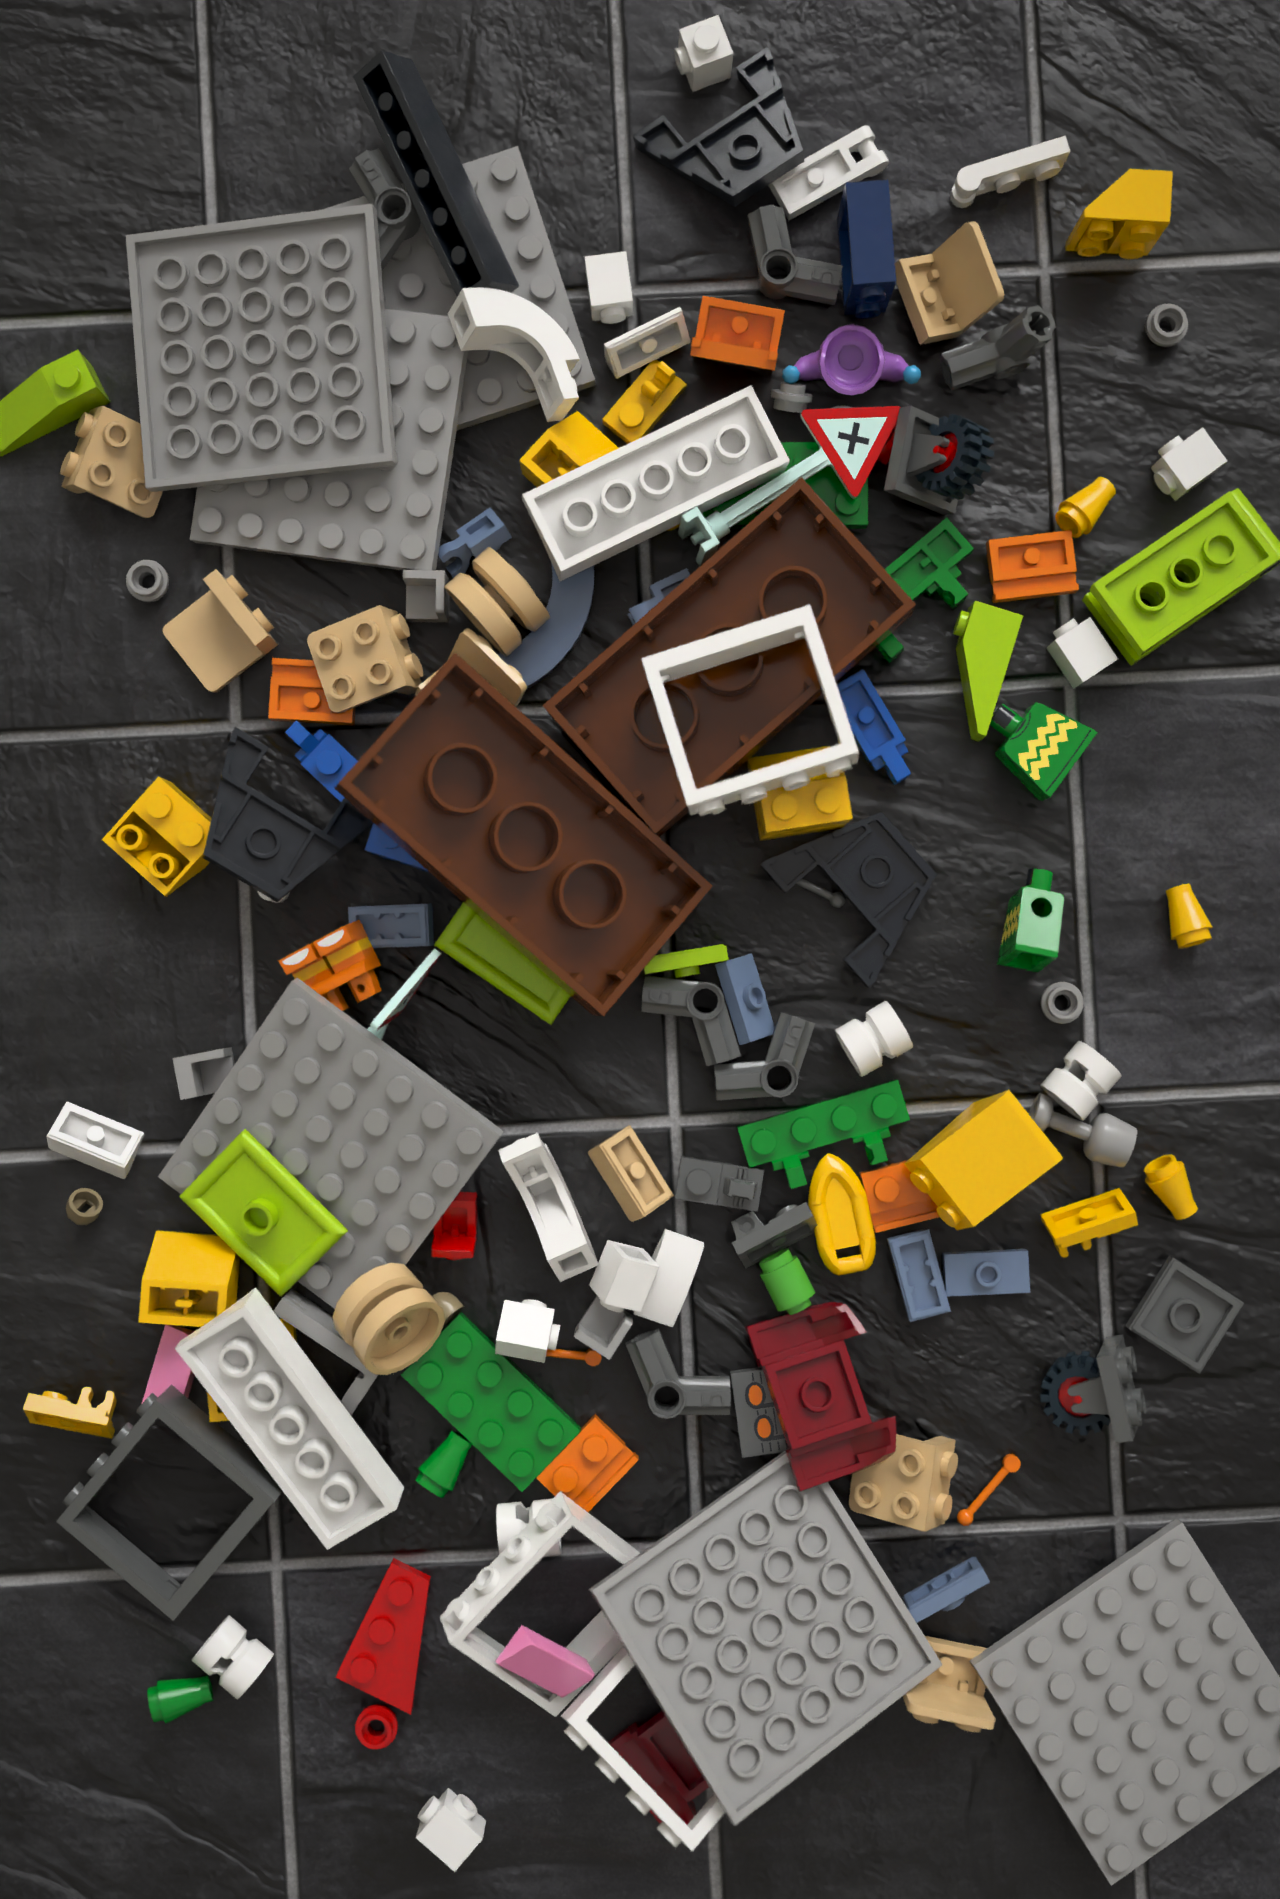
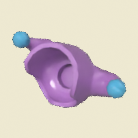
M850 324L840 326L829 333L820 345V350L801 357L794 366L788 365L784 368L782 378L785 383L794 384L799 379L803 381L824 380L829 387L838 393L856 395L872 388L878 380L891 382L905 380L909 384L917 383L921 378V370L915 365L909 366L900 355L884 351L883 345L877 336L866 327Z

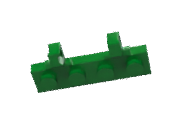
M945 518L885 568V571L913 602L924 592L931 596L937 591L949 607L954 610L968 596V592L956 580L962 574L957 565L967 558L974 548L951 521ZM892 633L876 646L889 663L904 651L903 645Z
M894 1079L737 1126L748 1167L751 1168L771 1162L774 1171L784 1168L789 1187L794 1189L807 1185L800 1159L810 1157L808 1150L851 1138L853 1143L863 1142L870 1165L888 1161L882 1139L891 1137L888 1127L909 1121L910 1118L899 1081Z

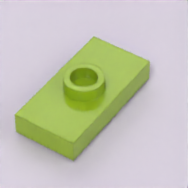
M724 944L655 955L644 968V972L647 975L674 970L675 978L700 974V965L728 961L727 947Z

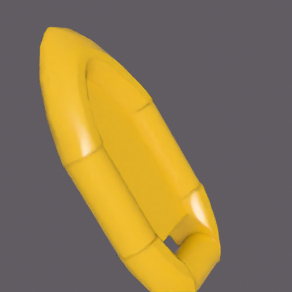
M826 1154L819 1161L813 1172L808 1197V1206L817 1223V1226L814 1228V1234L819 1255L824 1265L835 1275L840 1276L866 1271L872 1265L875 1257L876 1239L865 1189L858 1176L847 1163L838 1156ZM859 1245L861 1254L837 1259L835 1250Z

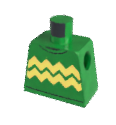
M1038 702L1028 707L1022 717L1002 703L994 712L990 722L991 727L1006 737L995 755L1040 801H1044L1053 795L1098 733L1092 728Z
M1029 869L1025 887H1021L1010 898L997 965L1038 973L1057 958L1064 895L1051 891L1052 872L1044 869Z

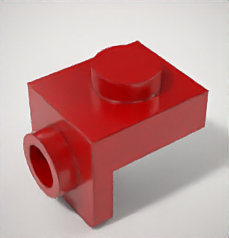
M459 1192L436 1223L431 1247L432 1257L446 1258L448 1260L470 1259L474 1257L477 1240V1192Z

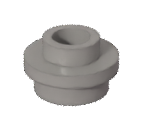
M1162 304L1155 307L1148 315L1145 330L1153 343L1162 347H1170L1179 343L1188 330V319L1184 310L1179 306ZM1159 322H1168L1172 327V331H1163L1159 326Z
M781 382L780 389L771 390V397L774 398L773 408L788 412L801 413L804 409H807V403L812 402L813 395L805 393L806 385L798 383L789 384Z
M141 560L129 569L126 576V585L129 592L136 599L143 602H154L162 598L167 592L169 576L164 567L158 562ZM148 575H153L155 577L154 585L148 589L143 588V579Z
M1053 983L1044 990L1041 996L1042 1012L1052 1022L1059 1024L1070 1023L1077 1019L1083 1010V996L1080 990L1071 983ZM1059 995L1065 996L1068 1001L1066 1009L1062 1011L1058 1010L1054 1004L1056 997Z

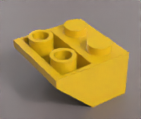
M1129 169L1084 209L1066 241L1065 251H1077L1079 255L1084 257H1094L1102 253L1119 254L1124 259H1137L1148 255L1170 223L1173 171Z
M577 411L548 428L522 456L519 462L522 474L536 487H539L618 449V447Z
M158 776L102 840L167 897L210 863L202 857L211 817L172 782Z
M156 1231L142 1277L138 1323L192 1327L204 1326L237 1302L240 1257L217 1234Z

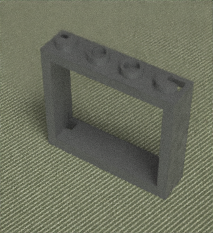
M170 1385L159 1397L151 1393L136 1411L141 1416L135 1426L128 1422L114 1437L111 1443L117 1448L110 1456L103 1452L91 1465L86 1473L92 1478L85 1486L79 1482L65 1497L62 1503L67 1506V1509L56 1522L174 1621L281 1494L282 1489L256 1455L217 1422H210L209 1416L173 1385ZM158 1419L163 1421L253 1498L182 1584L178 1583L88 1506Z

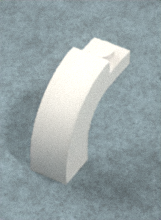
M462 288L448 312L460 350H494L516 360L531 377L547 422L562 421L579 398L576 382L571 377L570 372L580 359L564 330L541 308L518 295L492 288Z
M536 1133L527 1138L519 1139L513 1144L499 1149L502 1163L527 1206L547 1261L559 1281L562 1282L598 1266L599 1264L567 1185L548 1146L543 1143L539 1134Z

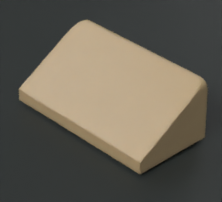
M630 1125L588 1151L589 1157L631 1222L647 1216L674 1196Z

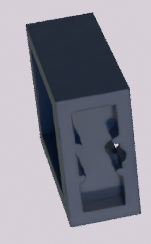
M889 180L845 183L837 215L840 265L843 266L841 279L844 315L855 314L859 319H869L877 317L881 312H886L896 284Z

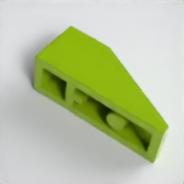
M79 350L41 367L0 401V457L79 419L84 412L89 413L91 409L111 403L93 366Z
M974 601L967 612L960 611L953 634L959 636L956 653L970 737L972 740L979 742L987 735L1023 615L978 601Z

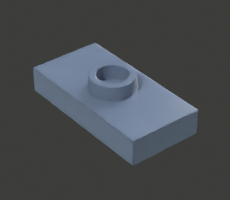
M432 903L348 907L349 923L357 920L361 921L373 948L434 945Z
M752 953L715 964L739 1045L772 1035L775 1026Z
M924 1228L886 1238L908 1320L913 1322L951 1312L929 1229Z
M1027 1249L942 1253L943 1284L947 1297L1030 1293Z
M975 1556L906 1593L903 1600L912 1617L918 1623L941 1609L949 1611L958 1607L964 1602L966 1595L990 1583Z

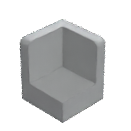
M403 570V580L406 584L407 622L449 623L450 596L444 586L450 581L445 570Z
M232 1047L173 1058L180 1100L213 1094L217 1091L235 1065Z
M596 1295L577 1324L574 1337L610 1360L632 1326L633 1315L625 1310L623 1312H614L600 1304V1298Z

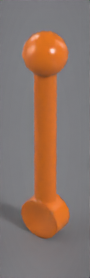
M589 1348L586 1352L547 1349L546 1357L585 1360L590 1366L599 1365L602 1359V1355L592 1348Z
M1007 1454L1004 1456L1002 1461L1003 1467L967 1509H962L958 1512L957 1521L962 1526L972 1524L973 1514L1008 1473L1019 1470L1021 1463L1016 1455Z

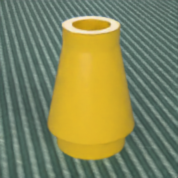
M1098 477L1093 483L1059 504V511L1055 514V520L1061 530H1072V537L1074 538L1090 533L1109 501L1115 496L1116 490L1114 485L1108 479Z
M1183 884L1166 890L1171 940H1176L1178 948H1187L1211 940L1212 937L1209 930L1213 926L1195 897L1191 885Z
M1172 1154L1160 1156L1149 1162L1144 1168L1146 1174L1145 1183L1171 1211L1174 1218L1182 1220L1196 1213L1198 1207L1193 1199L1184 1163L1177 1161L1176 1157Z

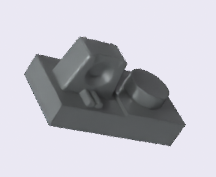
M681 1156L675 1199L758 1212L764 1169Z
M806 1202L799 1206L789 1205L781 1209L776 1214V1218L768 1221L769 1224L765 1226L754 1211L731 1222L737 1239L732 1244L745 1269L814 1233L817 1223Z

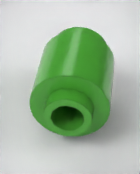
M789 1248L782 1249L759 1262L762 1269L760 1277L777 1311L787 1310L789 1315H793L812 1304L809 1298L815 1294V1290L798 1257L792 1256Z

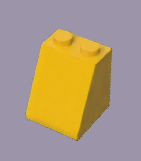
M830 746L752 757L747 760L748 770L750 773L829 748ZM842 771L836 777H827L826 773L809 778V784L795 790L785 791L784 787L767 791L768 796L754 802L759 840L763 841L843 828L853 819L845 773Z
M1007 1090L973 1102L906 1161L904 1165L911 1172L910 1178L913 1184L921 1192L928 1194L938 1206L936 1210L940 1218L950 1227L961 1230L975 1227L1055 1166L1063 1157L1011 1091Z

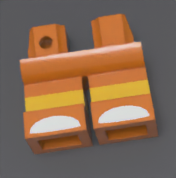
M360 920L346 924L278 960L286 975L292 973L294 979L299 978L342 1011L349 1008L339 990V987L348 984L357 1003L382 991L373 970L381 966Z

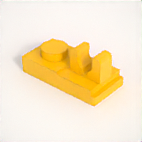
M656 359L648 364L602 419L603 424L627 444L644 437L687 388V384L676 376L675 371L667 364Z
M1120 1188L1040 1214L1042 1222L1051 1235L1057 1251L1063 1258L1069 1256L1067 1250L1069 1246L1080 1243L1085 1251L1091 1248V1239L1115 1234L1138 1225L1136 1212Z
M84 1387L82 1389L77 1404H72L65 1395L44 1391L42 1395L28 1393L23 1411L29 1422L33 1424L112 1439L115 1430L111 1419L117 1400L114 1392L107 1391L104 1402L97 1405V1408H93L91 1400L94 1393L91 1387Z

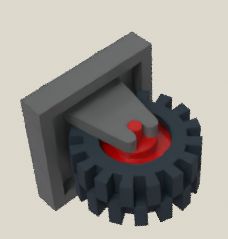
M913 406L899 408L884 491L942 515L955 514L958 500L964 499L965 494L972 495L975 492L973 485L981 486L985 481L981 477L983 471L989 473L991 466L986 464L987 459H994V451L988 449L994 445L993 438L988 436L990 434L989 430L960 415L949 414V418L945 416L938 418Z
M1123 1334L1106 1337L1096 1358L1089 1357L1090 1352L1082 1351L1081 1355H1076L1075 1351L1067 1353L1065 1358L1060 1356L1055 1360L1042 1381L1041 1388H1043V1391L1040 1394L1041 1402L1046 1404L1043 1409L1046 1415L1052 1414L1054 1416L1052 1423L1057 1427L1061 1423L1067 1426L1065 1432L1073 1434L1074 1429L1080 1430V1435H1088L1089 1430H1094V1433L1102 1430L1105 1424L1108 1426L1111 1423L1115 1443L1133 1441L1138 1426H1142L1141 1414H1146V1402L1142 1388H1135L1132 1372H1137L1136 1357L1133 1347L1125 1346Z

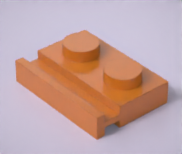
M1072 530L987 541L986 551L990 583L993 588V603L1073 594L1079 590L1075 574L1077 569Z
M272 658L273 670L270 682L268 718L271 721L295 722L297 720L302 723L355 724V708L342 713L333 712L329 708L313 660Z
M906 1161L859 1172L861 1183L867 1195L875 1233L940 1217L936 1210L938 1206L931 1197L921 1192L911 1181V1172L904 1165Z
M594 1414L581 1428V1431L536 1478L554 1496L561 1491L581 1508L589 1512L639 1460V1456L632 1452L625 1445V1442Z

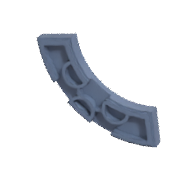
M552 565V589L546 607L550 618L535 632L531 631L522 640V644L509 656L505 657L501 653L497 654L507 665H511L519 671L527 685V689L551 674L553 669L573 650L587 623L592 605L594 566L563 581H559Z

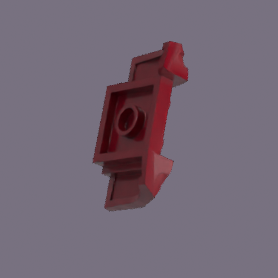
M839 1302L822 1303L809 1306L793 1315L785 1313L745 1326L757 1365L763 1369L788 1446V1450L785 1451L799 1492L885 1461L896 1452L895 1416L874 1421L870 1419L844 1339L866 1333V1330L846 1304Z
M662 1710L642 1726H639L637 1722L633 1723L610 1740L608 1744L671 1810L688 1825L697 1814L693 1799L709 1788ZM650 1809L649 1812L661 1824L662 1821Z

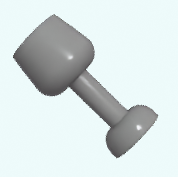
M1042 1093L1037 1095L1029 1115L1042 1132L1049 1127L1084 1140L1083 1151L1090 1161L1121 1168L1127 1164L1136 1143L1137 1128L1108 1113L1097 1115L1090 1124L1054 1112L1052 1100Z

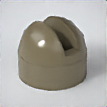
M77 1189L70 1195L66 1204L67 1217L75 1222L76 1225L87 1226L98 1218L103 1207V1200L92 1189ZM86 1203L91 1206L85 1213L80 1212Z
M438 1292L432 1295L444 1309V1325L450 1322L464 1308V1305L458 1298L449 1292Z

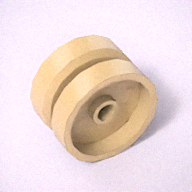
M487 547L472 561L473 570L484 584L483 588L470 575L458 573L444 588L483 636L502 655L507 657L522 644L521 634L511 621V617L523 628L535 632L550 618V615L535 595L531 586L519 572L491 547Z
M398 1263L381 1265L361 1275L345 1290L336 1304L332 1317L337 1332L347 1344L354 1348L355 1355L365 1368L375 1375H388L398 1372L416 1362L432 1347L441 1334L445 1322L444 1309L430 1293L423 1289V1284L404 1264Z

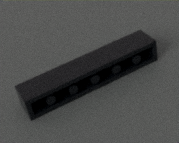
M382 50L359 70L353 78L456 296L458 297L462 288H492L512 293L519 287V283L413 60Z

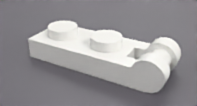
M868 125L860 127L804 159L803 163L768 185L780 207H783L788 221L843 191L845 183L859 182L866 177L875 176L889 165L890 162L884 151H878L873 142L875 135ZM859 152L863 159L856 163L851 153Z
M1066 136L965 166L957 174L955 184L950 193V200L956 207L966 208L972 204L975 196L997 190L998 193H1005L1018 187L1021 182L1035 177L1037 181L1054 177L1061 171L1070 153Z

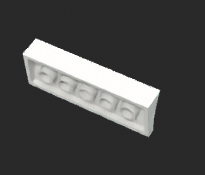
M752 385L522 494V500L539 533L559 581H563L680 524L682 515L696 506L703 513L778 477L785 472L790 460Z
M254 1288L220 1315L178 1343L175 1348L327 1550L397 1510L404 1486L257 1288Z

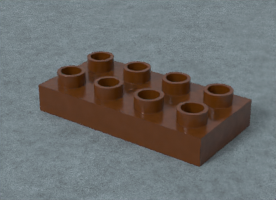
M801 477L550 698L543 707L647 827L660 837L688 813L689 809L641 658L810 605L835 682H837L912 616L916 604ZM805 638L663 683L696 789L724 781L823 694Z
M456 652L334 788L590 1014L595 1016H604L713 887Z

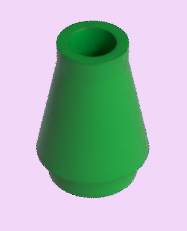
M451 1431L440 1446L418 1467L420 1473L415 1479L416 1482L440 1498H444L448 1490L453 1492L472 1444L458 1433Z
M209 1675L199 1678L158 1680L156 1686L149 1687L147 1690L149 1709L154 1723L164 1720L165 1724L205 1703L214 1701Z

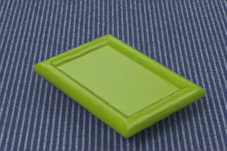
M464 902L434 944L438 949L550 1025H552L571 997Z
M244 1129L179 1196L280 1297L348 1232V1229L247 1129Z

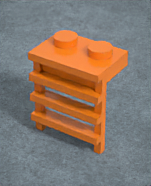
M702 296L696 337L692 338L690 355L774 371L785 310Z

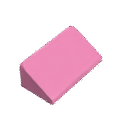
M165 1325L142 1403L151 1393L159 1397L170 1385H173L187 1398L189 1397L195 1374L175 1348L182 1339L195 1331L176 1325Z
M523 1625L520 1626L496 1660L498 1665L562 1698L588 1683L595 1676L585 1658Z

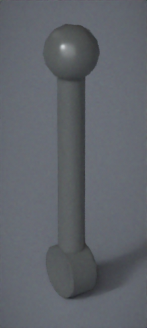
M803 878L796 883L828 899L835 908L842 907L846 902V897L841 892L832 893Z

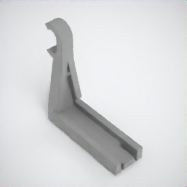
M291 1289L276 1306L275 1314L361 1371L341 1400V1403L352 1416L378 1375L365 1368L355 1355L354 1348L347 1344L334 1327L331 1314Z

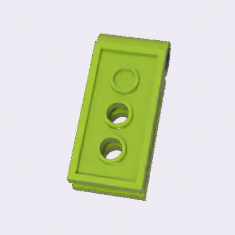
M1237 488L1231 492L1229 491L1093 583L1089 589L1090 592L1085 594L1082 601L1130 666H1132L1248 587L1253 581L1258 580L1280 564V541L1242 491ZM1176 576H1178V577H1180L1181 579H1183V581H1184L1185 583L1179 581V580L1176 578ZM1141 598L1147 600L1151 606L1144 604Z

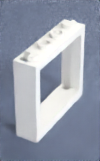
M810 605L641 658L690 816L697 813L703 816L712 812L713 815H716L725 810L724 805L738 800H741L742 804L754 803L768 796L767 791L784 787L785 791L795 790L809 784V778L824 773H826L827 777H836L840 775V772L852 769V764L858 763L859 752ZM805 638L840 744L696 789L663 683Z
M561 1491L549 1503L541 1507L537 1516L520 1534L514 1536L500 1555L489 1566L479 1572L476 1580L458 1598L454 1599L440 1616L451 1645L555 1717L588 1683L563 1698L498 1665L496 1660L505 1647L476 1626L572 1526L623 1565L640 1554L635 1548ZM601 1610L570 1642L566 1649L585 1658L596 1675L623 1645Z
M623 1646L561 1715L569 1724V1727L564 1732L582 1751L589 1745L600 1756L595 1765L613 1783L620 1777L631 1790L626 1797L644 1816L650 1809L662 1821L657 1827L658 1831L675 1848L682 1842L693 1851L725 1813L714 1794L689 1824L686 1825L586 1721L635 1665Z

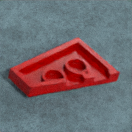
M393 1558L335 1677L410 1715L414 1705V1693L431 1576Z

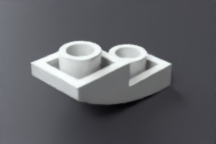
M667 1229L664 1230L651 1257L659 1265V1269L641 1312L634 1311V1315L670 1327L674 1326L696 1273L704 1249V1242Z

